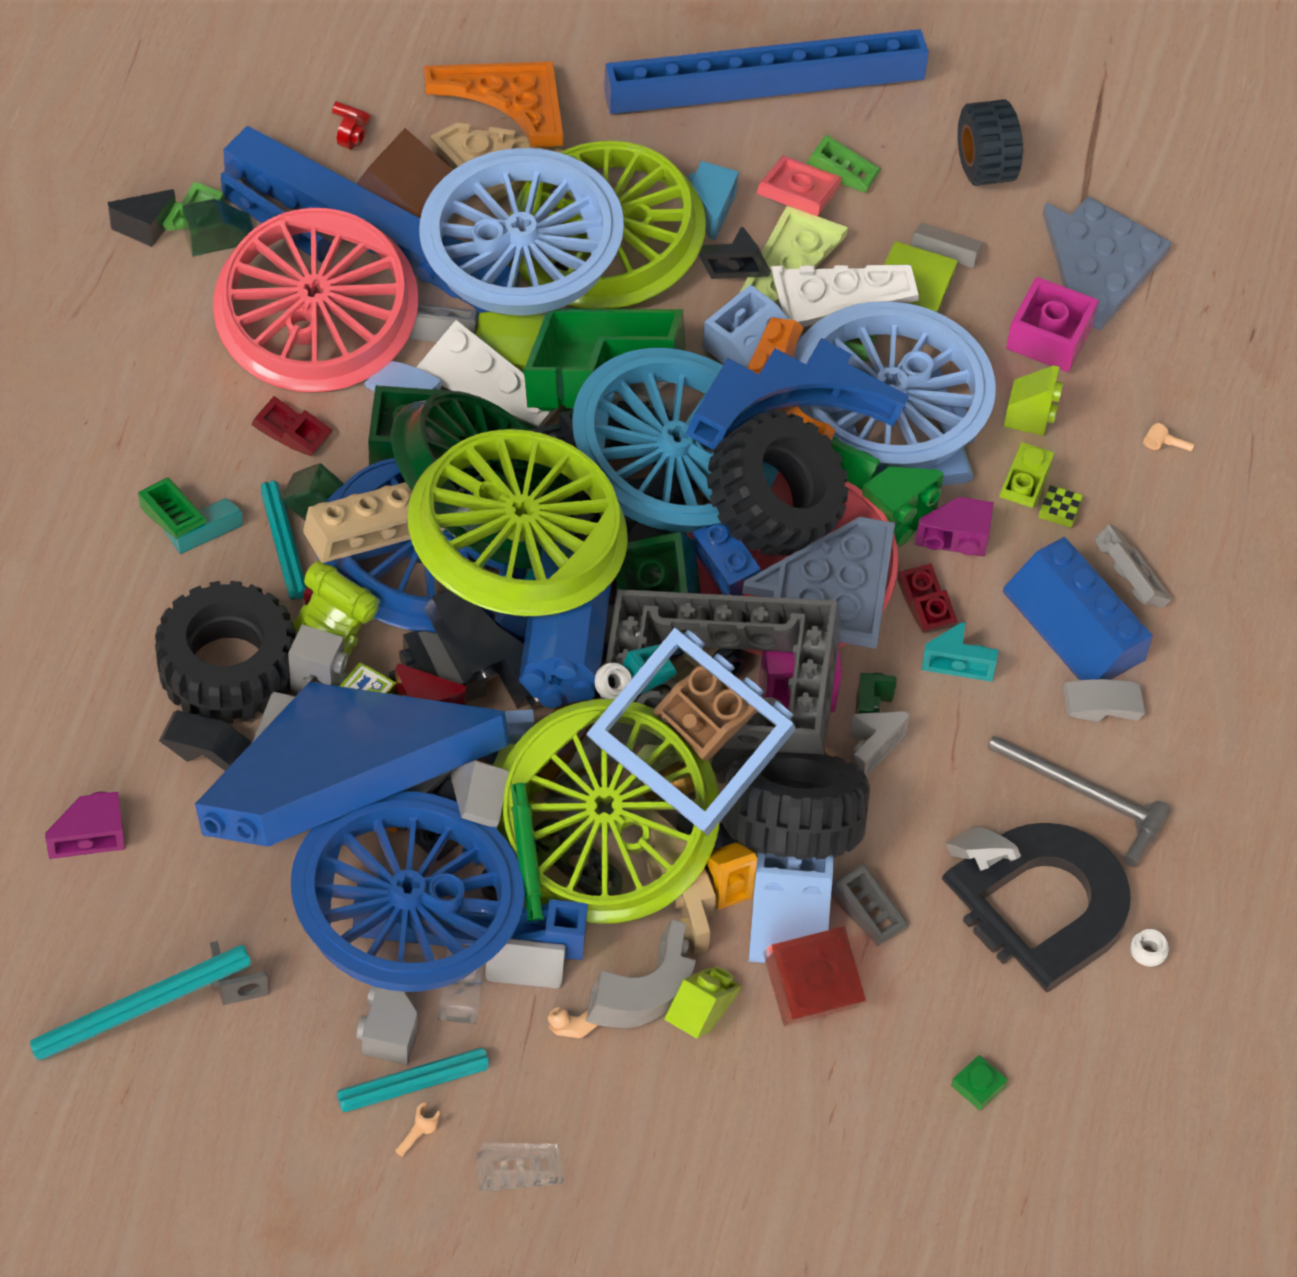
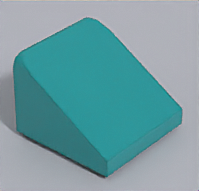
M660 645L628 652L622 666L629 671L631 678L637 674ZM669 659L639 695L676 676L677 671Z

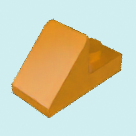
M732 843L714 849L707 862V866L714 878L713 890L716 896L715 906L717 910L752 899L758 859L754 852L739 843Z

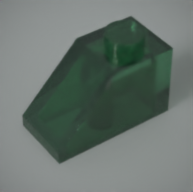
M215 198L182 205L184 233L193 257L235 248L254 229L248 213Z
M318 463L292 474L281 501L305 521L308 507L327 502L329 497L343 486L344 483L322 463Z

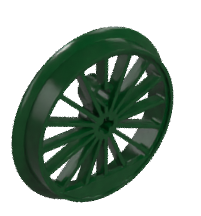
M444 391L431 396L427 401H417L402 408L392 424L391 444L398 468L408 487L413 491L424 471L436 461L434 457L439 459L457 443L484 432L506 429L529 430V428L500 406L482 397L461 391ZM500 459L487 460L486 463L508 487ZM510 459L511 462L514 461L517 464L512 465L520 494L522 495L529 461ZM534 462L528 496L533 493L552 468ZM473 465L461 470L480 482L486 481ZM560 473L542 496L567 485L568 482L565 475ZM449 479L440 487L441 489L464 494L469 492L464 487L457 490ZM573 496L567 497L557 503L574 502ZM434 501V510L437 515L470 511L468 508ZM484 524L443 528L457 538ZM501 530L468 547L482 554ZM506 538L490 559L508 565L513 540ZM535 540L536 547H537V550H538V553H539V557H540V556H541L542 547H541L540 544ZM521 541L518 543L514 567L533 569L525 541Z

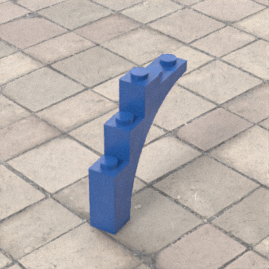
M821 338L806 364L774 348L760 374L727 358L696 410L685 435L714 450L717 444L725 439V436L759 414L790 406L810 405L843 408L868 415L890 426H894L909 396L848 364L852 356L851 353Z

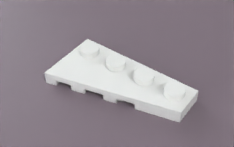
M836 265L834 269H814V266H800V269H783V266H771L781 310L789 320H796L803 327L814 325L827 315L856 304L880 301L901 303L919 301V294L911 265H867L866 268L849 269L848 265Z
M457 320L454 321L416 367L440 379L441 388L447 391H461L482 397L500 406L510 414L541 427L557 411V409L542 411L538 408H527L524 373Z

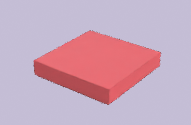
M782 156L759 183L757 194L818 216L839 190L842 177Z

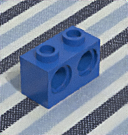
M727 524L707 525L694 531L696 556L722 594L743 596L744 581L760 573L761 568L741 539L736 540L729 533L731 529Z

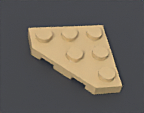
M458 122L430 136V146L453 170L476 157L500 150L536 148L559 153L564 151L560 146H552L550 148L530 147L527 136L516 135V130L489 127V131L470 129V124ZM526 181L510 182L513 192L522 188ZM504 184L494 185L485 189L495 201L507 196Z

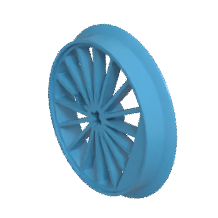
M671 348L639 349L621 354L605 362L582 385L575 401L572 417L575 444L577 449L593 460L607 476L613 486L624 515L644 525L673 532H694L703 526L721 523L717 517L719 515L717 507H712V504H697L688 478L689 476L710 500L712 489H708L707 478L704 474L709 475L712 473L708 471V464L714 452L705 450L711 448L685 435L704 397L685 423L679 421L683 385L696 389L706 395L723 367L722 364L702 355ZM655 381L676 384L672 421L668 420ZM640 382L645 383L657 419L630 389L629 385ZM614 392L620 394L641 420L612 404ZM608 417L632 431L608 426ZM605 438L633 445L605 448ZM644 456L617 472L607 462V460ZM658 461L638 490L623 480ZM763 461L764 476L771 489L778 470ZM666 464L661 501L644 494V492L663 465ZM673 468L686 505L669 503Z

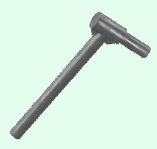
M993 736L988 745V749L1136 820L1135 826L1138 835L1124 857V862L1131 867L1138 865L1150 842L1155 841L1172 812L1169 805L1162 801H1154L1141 807L999 737Z

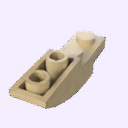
M644 810L643 818L676 830L656 811ZM638 826L640 840L643 837V830ZM649 828L651 835L649 845L668 864L673 865L684 851L687 843ZM651 855L647 857L650 879H658L666 870ZM705 869L702 870L694 883L672 902L675 909H681L683 918H680V922L686 923L684 938L689 939L693 954L708 952L710 929L707 917L714 916L716 896Z

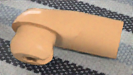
M557 1007L548 1014L549 1028L558 1036L582 1038L599 1025L586 1022L587 1011L578 1017L571 1016L567 1010Z

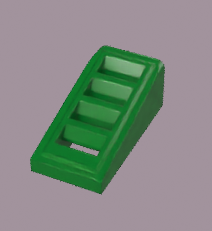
M169 477L138 492L140 507L144 513L175 539L206 524V518Z

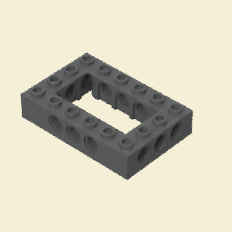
M617 590L606 664L618 663L622 665L629 651L661 645L674 628L683 635L687 630L691 631L705 643L703 647L793 652L795 658L793 678H789L788 686L791 694L789 711L794 715L790 721L794 724L796 730L778 752L824 755L842 621L838 603L835 600ZM609 675V686L611 688H614L615 680L612 676ZM648 691L638 695L633 702L655 709L666 695H661L660 691ZM764 697V700L771 706L776 701L783 705L778 699ZM755 713L726 741L721 749L756 751L776 726L761 713ZM616 722L608 733L619 742L627 743L634 726ZM641 728L635 743L661 745L664 741Z

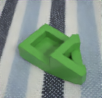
M194 181L182 203L175 202L163 223L164 229L173 231L210 224L226 200L224 193Z

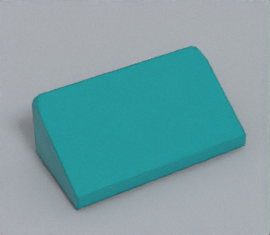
M224 498L199 510L206 518V524L177 539L164 530L178 553L182 554L243 526L242 512L239 507L227 498Z

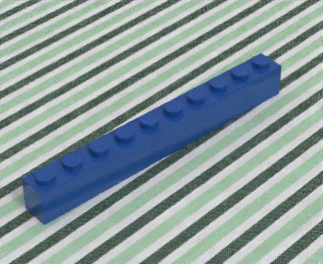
M916 29L605 63L604 93L609 113L616 114L925 79L929 51L922 30Z
M248 125L223 149L225 172L236 180H241L254 187L258 192L267 194L280 201L289 209L329 208L362 218L384 232L399 246L407 257L414 275L421 281L430 283L445 291L449 296L462 300L473 306L480 313L491 312L462 299L432 269L422 250L419 235V217ZM453 236L442 237L444 247L465 243ZM368 249V250H367V251L370 252V253H375V254H377L375 251H373V250H371V249ZM479 254L451 259L459 267L479 256ZM497 260L470 275L482 280ZM507 265L492 284L507 287L512 267ZM519 271L514 288H520Z

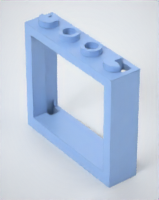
M674 628L586 735L708 836L794 733L796 728L790 721L794 715L776 701L771 706L760 696L764 691L746 677L742 682L731 673L734 667L721 655L716 654L712 658L704 652L702 647L705 643L691 631L687 630L683 635ZM678 647L776 726L706 811L702 810L608 733Z

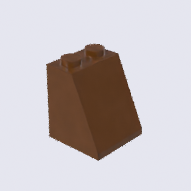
M404 128L367 168L356 184L421 218L423 207L436 185L453 169Z

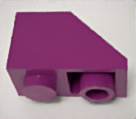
M957 497L919 519L915 545L932 550L941 549L959 552L964 555L985 557L994 502Z

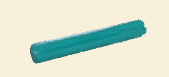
M275 480L264 482L260 486L261 495L288 596L292 600L303 599V592L307 586L304 583L305 577L280 485Z
M481 1047L339 1089L337 1091L338 1104L343 1112L355 1110L487 1070L489 1068V1059L485 1049Z

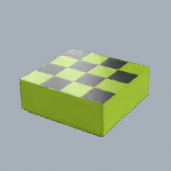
M1049 485L1038 518L1072 528L1083 495Z

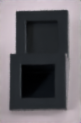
M180 710L172 713L159 739L162 744L186 762L204 755L224 771L252 743V741L224 721Z

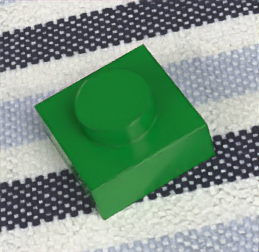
M978 1055L953 1078L951 1086L981 1111L1006 1087L1008 1079Z

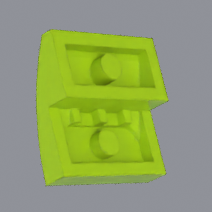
M895 241L884 265H911L919 294V301L908 304L921 306L939 313L946 292L948 293L955 274L958 260Z
M479 313L476 336L524 373V368L545 315Z

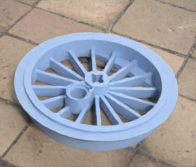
M514 148L481 155L467 161L446 175L433 189L423 207L419 235L422 250L432 269L462 299L479 308L495 313L533 315L553 311L576 301L599 281L619 250L623 237L624 220L622 208L614 190L597 171L587 164L555 151L536 148ZM532 181L525 212H518L510 182ZM545 182L557 185V189L533 216L532 212L539 183ZM498 184L505 185L512 210L510 217L487 193L486 188ZM570 191L575 202L547 217L563 196ZM477 195L498 219L463 204V202L471 196ZM453 213H457L476 222L474 226L447 222ZM580 213L582 221L561 224ZM586 233L588 240L566 236ZM442 237L470 238L473 241L444 247ZM560 249L590 252L591 256L585 262ZM479 254V256L459 267L451 259ZM524 255L532 287L514 288L521 258ZM531 256L549 274L554 282L538 285ZM514 257L507 287L493 285L492 283ZM547 257L575 271L564 277ZM497 260L482 280L470 275Z
M880 301L845 307L815 323L802 336L796 346L794 358L806 364L818 342L823 338L852 354L848 364L909 396L897 419L908 445H890L891 426L885 424L884 444L866 440L878 422L877 419L872 417L859 437L845 431L867 415L851 412L836 422L829 414L846 409L818 405L799 406L809 417L832 426L836 430L833 437L879 459V472H882L887 467L926 469L949 459L981 431L989 419L994 406L996 395L995 376L983 348L959 324L940 313L921 306L901 302ZM888 334L891 336L889 367L883 368L869 335ZM899 335L918 340L913 350L908 352L898 367L895 368L896 336ZM860 338L874 371L851 351L844 342ZM928 344L942 353L932 359L922 349ZM949 361L954 362L961 371L931 378L932 372ZM911 370H918V371H921V373H915V372H912ZM967 383L971 395L935 392L932 390ZM932 404L968 407L970 409L965 417L962 418ZM923 415L953 428L947 433L942 434ZM907 418L931 440L917 443Z

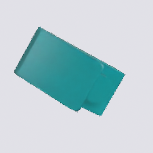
M966 622L956 625L926 643L921 670L993 682L999 650L987 648L983 645L963 644Z

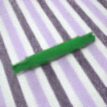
M515 783L510 785L513 801L511 811L519 868L524 881L527 921L532 922L544 919L541 905L543 893L541 890L533 829L532 806L528 804L526 783Z

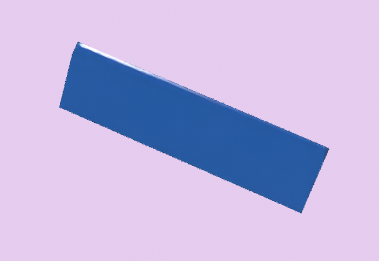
M223 171L220 174L221 187L225 199L260 223L286 213ZM311 232L292 235L291 238L295 246L311 256ZM317 234V261L322 263L332 243Z

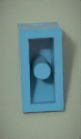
M701 161L696 173L691 172L688 179L697 191L704 206L706 217L705 232L710 239L716 240L736 196L739 172Z

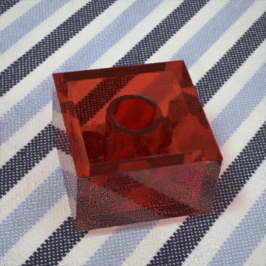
M845 926L772 944L763 952L783 1026L854 1009L866 1001Z

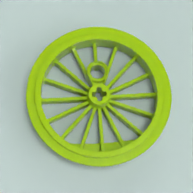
M596 141L577 145L560 152L582 161L593 169L604 168L603 178L608 183L610 180V167L626 168L614 189L623 212L624 229L622 238L651 261L633 270L620 244L617 254L626 273L604 277L603 274L586 294L568 304V306L584 309L625 307L650 299L676 283L697 258L706 230L704 206L689 179L663 155L635 143ZM636 170L648 174L624 193ZM526 181L516 200L518 212H525L532 181ZM658 181L669 187L638 198ZM545 182L539 183L532 212L533 216L541 208L542 203L544 204L552 195L547 192L555 185ZM562 198L555 207L563 209L575 201ZM678 198L682 205V209H650L652 206ZM550 212V214L547 217L553 215L556 212ZM580 213L561 224L582 221ZM682 221L677 233L654 226V222ZM586 233L569 236L570 238L588 240ZM651 237L670 243V245L662 254H657L642 241ZM560 249V250H562V251H564V252H566V253H568V252L570 251V250ZM578 251L576 257L585 261L589 252ZM522 255L518 271L521 277L532 287L524 255ZM531 256L538 285L554 282L549 274ZM547 257V259H548L552 264H554V263L556 262L555 260H553V259ZM570 267L568 271L557 268L564 277L575 271Z
M506 429L471 436L451 447L424 471L418 479L409 500L407 517L409 534L414 549L424 566L442 585L454 594L477 606L495 612L518 616H544L577 608L594 599L611 584L618 574L626 555L628 539L626 521L609 479L599 466L583 452L560 439L546 434L527 430ZM500 459L508 487L486 463L487 460ZM510 459L529 461L522 495L520 494ZM534 462L552 468L533 493L528 496ZM473 465L486 481L480 482L461 470ZM560 473L573 480V482L542 496ZM450 479L472 492L473 495L441 489L440 487ZM582 490L592 499L557 503ZM434 501L468 508L470 511L437 515L434 510ZM600 513L601 515L598 523L568 517V515ZM484 524L451 541L447 540L441 530L443 527ZM501 530L476 562L469 561L458 552V550ZM564 530L589 536L583 542ZM506 538L513 540L506 576L497 575L482 568ZM552 539L575 553L568 559ZM535 540L560 568L549 579L545 577ZM521 541H525L536 580L512 578L518 543Z
M615 699L588 700L566 706L540 720L521 737L502 769L508 770L509 774L505 785L500 820L496 827L509 843L518 860L511 807H513L511 784L523 782L527 786L531 781L584 802L529 804L532 806L531 812L583 811L534 832L535 841L585 820L539 867L541 890L543 893L541 904H549L550 899L588 904L587 922L599 924L636 920L655 913L675 901L694 883L706 866L719 830L718 823L707 836L694 825L692 833L686 835L625 811L669 810L675 808L667 802H627L653 790L644 785L623 794L638 778L631 774L617 788L625 768L620 763L608 787V753L603 749L602 787L600 788L577 734L587 725L596 723ZM632 702L616 721L634 726L626 747L632 751L641 728L662 739L664 742L644 762L651 766L671 747L681 758L686 768L663 778L672 783L688 775L691 776L696 793V799L693 802L706 811L719 795L717 781L709 760L704 761L699 757L694 749L652 712L654 708ZM572 738L594 787V791L556 755ZM551 759L589 796L538 777L536 774ZM602 801L607 805L612 801L613 813L609 815L603 812L598 815L600 812L598 803ZM593 825L568 887L564 888L546 877L544 873ZM631 825L639 826L643 830V837L635 844L626 843L622 839L624 829ZM602 827V895L592 896L577 893L574 891L598 831ZM610 827L637 888L633 892L615 896L608 895V828ZM649 828L687 843L684 851L673 865L668 864L649 845L651 839ZM646 850L666 872L649 885L642 886L629 854H638Z

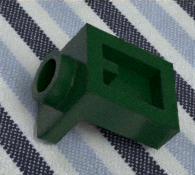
M878 672L861 673L856 692L855 714L879 713L881 701L892 702L897 678Z

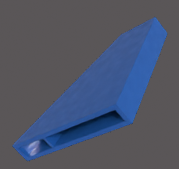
M309 682L195 803L201 833L203 836L269 847L507 747L510 744L505 711Z

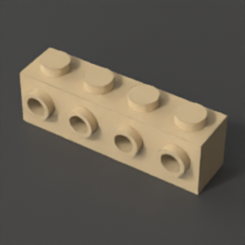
M405 482L393 486H383L378 490L362 494H352L347 498L328 503H318L315 506L308 507L303 532L321 563L410 540L407 517L412 491Z

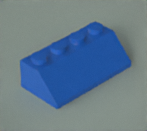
M1065 536L1036 551L1003 587V593L1079 680H1111L1146 660L1153 635Z

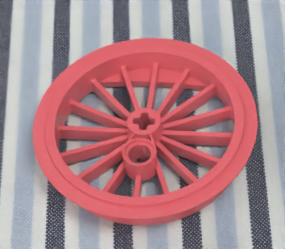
M298 209L277 215L253 229L231 253L222 267L216 282L213 299L214 319L218 334L227 351L241 367L256 378L273 386L291 391H334L370 378L389 364L401 351L412 332L417 316V282L413 269L399 246L389 236L369 222L353 214L335 209ZM311 232V275L291 238L292 235ZM317 232H322L335 236L317 274ZM285 238L302 275L269 249L268 246ZM343 239L358 244L329 271ZM368 249L375 251L382 258L341 275ZM261 253L290 278L250 266L249 264ZM388 268L395 280L393 284L348 285ZM242 274L281 286V288L237 289ZM396 295L391 311L345 296ZM280 299L240 316H236L234 312V300ZM339 306L385 320L386 323L376 335H372ZM288 309L256 339H252L242 328L245 325ZM330 310L367 343L357 350L348 353L328 311ZM319 316H323L342 355L341 357L318 361ZM299 321L310 322V325L303 329H300L295 324ZM287 325L289 338L281 355H276L262 347ZM312 342L311 361L289 359L295 343L306 345Z

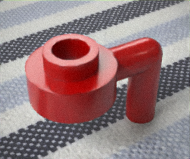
M336 101L333 105L332 113L343 117L337 132L336 142L337 145L352 150L356 145L359 146L363 142L366 134L365 126L370 122L371 118L369 113Z

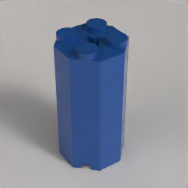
M554 542L568 559L575 553L562 544ZM542 548L540 560L545 577L549 579L560 568ZM611 584L594 599L577 608L552 615L528 616L519 681L533 697L540 699V703L543 706L556 708L561 704L565 705L577 701L590 700L594 697L596 688L595 675L601 667Z

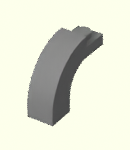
M672 919L660 939L656 971L644 977L631 978L601 970L591 988L586 1022L610 1028H631L650 1023L669 1010L683 980L692 975L696 960L685 958L689 946V939L684 938L686 923Z

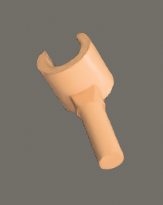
M1160 423L1152 425L1143 440V444L1152 450H1158L1163 443L1192 452L1194 447L1193 443L1168 434L1166 426Z
M424 1102L418 1105L414 1126L397 1147L396 1153L404 1156L418 1137L422 1134L433 1133L438 1126L440 1111H437L432 1118H424L428 1103Z

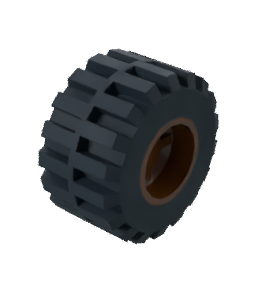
M1006 99L965 104L958 121L957 137L961 164L968 180L973 186L1015 181L1022 166L1023 139L1019 119L1012 104Z

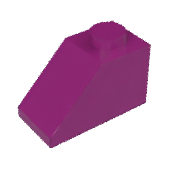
M99 791L91 795L80 796L45 832L49 859L125 850L118 791L109 793Z

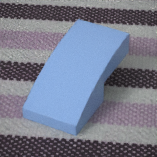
M391 361L379 372L368 378L365 382V387L374 392L375 385L440 390L441 380L421 369Z

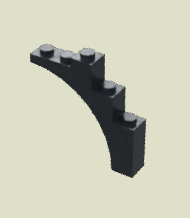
M449 589L430 598L424 611L465 685L476 680L479 684H483L499 675L517 709L528 704L531 708L542 705L540 699L533 697L519 681L524 648L522 642L500 628L479 606L466 601ZM595 688V695H594V696H597V697L600 698V694L598 693L597 689Z

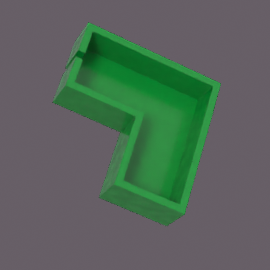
M556 309L546 312L524 368L527 408L552 411L559 408V405H565V408L574 409L577 395L587 378L602 364L621 354L646 348H671L685 351L683 309Z

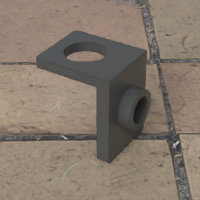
M218 941L210 942L211 957L213 958L221 954ZM266 971L233 979L225 977L210 984L211 988L219 987L223 1005L269 995ZM252 983L258 984V986L252 990L239 991V989L244 985Z

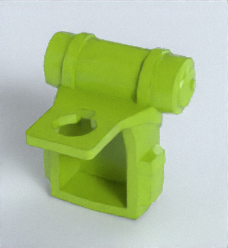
M318 560L311 565L305 575L304 583L314 593L308 605L302 607L294 621L296 636L301 625L344 637V652L348 653L349 657L359 641L357 634L362 624L374 620V616L379 609L380 599L373 595L366 587L362 588L339 573L334 566L321 563Z

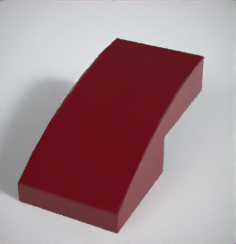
M275 396L270 399L252 422V426L270 438L309 456H312L333 431L308 411L304 410L299 414Z

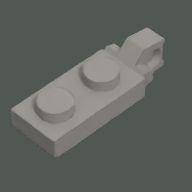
M1108 524L1094 538L1100 551L1112 556L1115 560L1113 564L1115 570L1123 578L1131 582L1134 587L1132 592L1142 604L1164 608L1171 601V595L1137 549L1128 544L1116 526Z

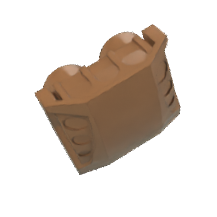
M702 666L695 668L689 676L678 682L652 711L694 749L697 755L704 761L714 756L728 739L755 713H758L756 709Z

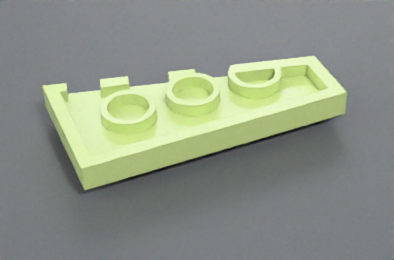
M786 206L761 253L770 270L771 266H783V269H800V266H814L815 269L847 237L848 227ZM772 270L769 276L747 278L740 292L749 285H752L778 306L780 305Z

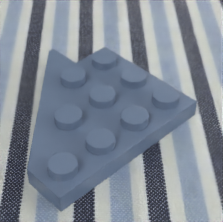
M1089 196L1071 215L1049 203L1044 205L1043 217L1063 286L1099 300L1093 327L1101 331L1169 253L1172 242Z
M858 517L745 580L742 594L758 597L835 600L838 603L842 621L839 642L876 649L895 523Z

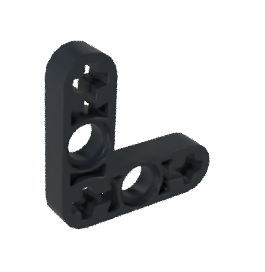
M546 819L533 828L534 832L561 820ZM566 827L549 835L554 837L558 834L559 843L555 839L546 841V836L536 840L538 867L575 831L570 827ZM581 837L553 864L570 880L576 867L570 865L568 860L574 855L582 854L586 841ZM592 847L587 858L589 863L583 868L577 886L587 895L601 896L602 888L600 889L598 885L599 880L602 882V855ZM608 862V882H612V888L608 887V895H621L622 875ZM484 869L482 874L488 873L487 870ZM494 886L481 888L486 898L491 901H498Z

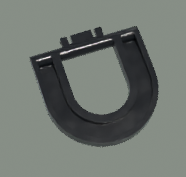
M1034 823L1016 827L1001 835L1017 846L1021 855L1018 859L1010 861L1003 858L991 865L990 868L980 871L975 857L971 859L965 858L947 870L942 876V880L970 909L971 912L964 916L963 922L968 927L973 926L977 922L980 923L974 927L973 933L992 953L1001 947L1004 948L997 953L996 958L1004 964L1014 957L1045 992H1049L1102 956L1115 944L1126 923L1130 909L1131 894L1127 875L1119 860L1111 850L1095 837L1066 825ZM1051 866L1063 869L1075 876L1083 885L1088 896V908L1079 918L1031 949L985 898L1031 868Z

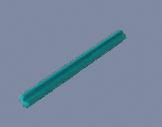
M239 945L33 1038L30 1041L31 1050L38 1061H42L243 970L251 965L248 951L243 945Z

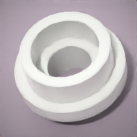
M608 663L598 669L595 675V687L603 698L616 699L632 678L629 671L621 664ZM609 675L612 676L615 680L614 688H611L609 686Z
M1146 929L1134 936L1130 945V951L1138 963L1153 967L1162 964L1166 960L1169 953V945L1162 933L1154 929ZM1150 947L1155 952H1148L1143 948Z

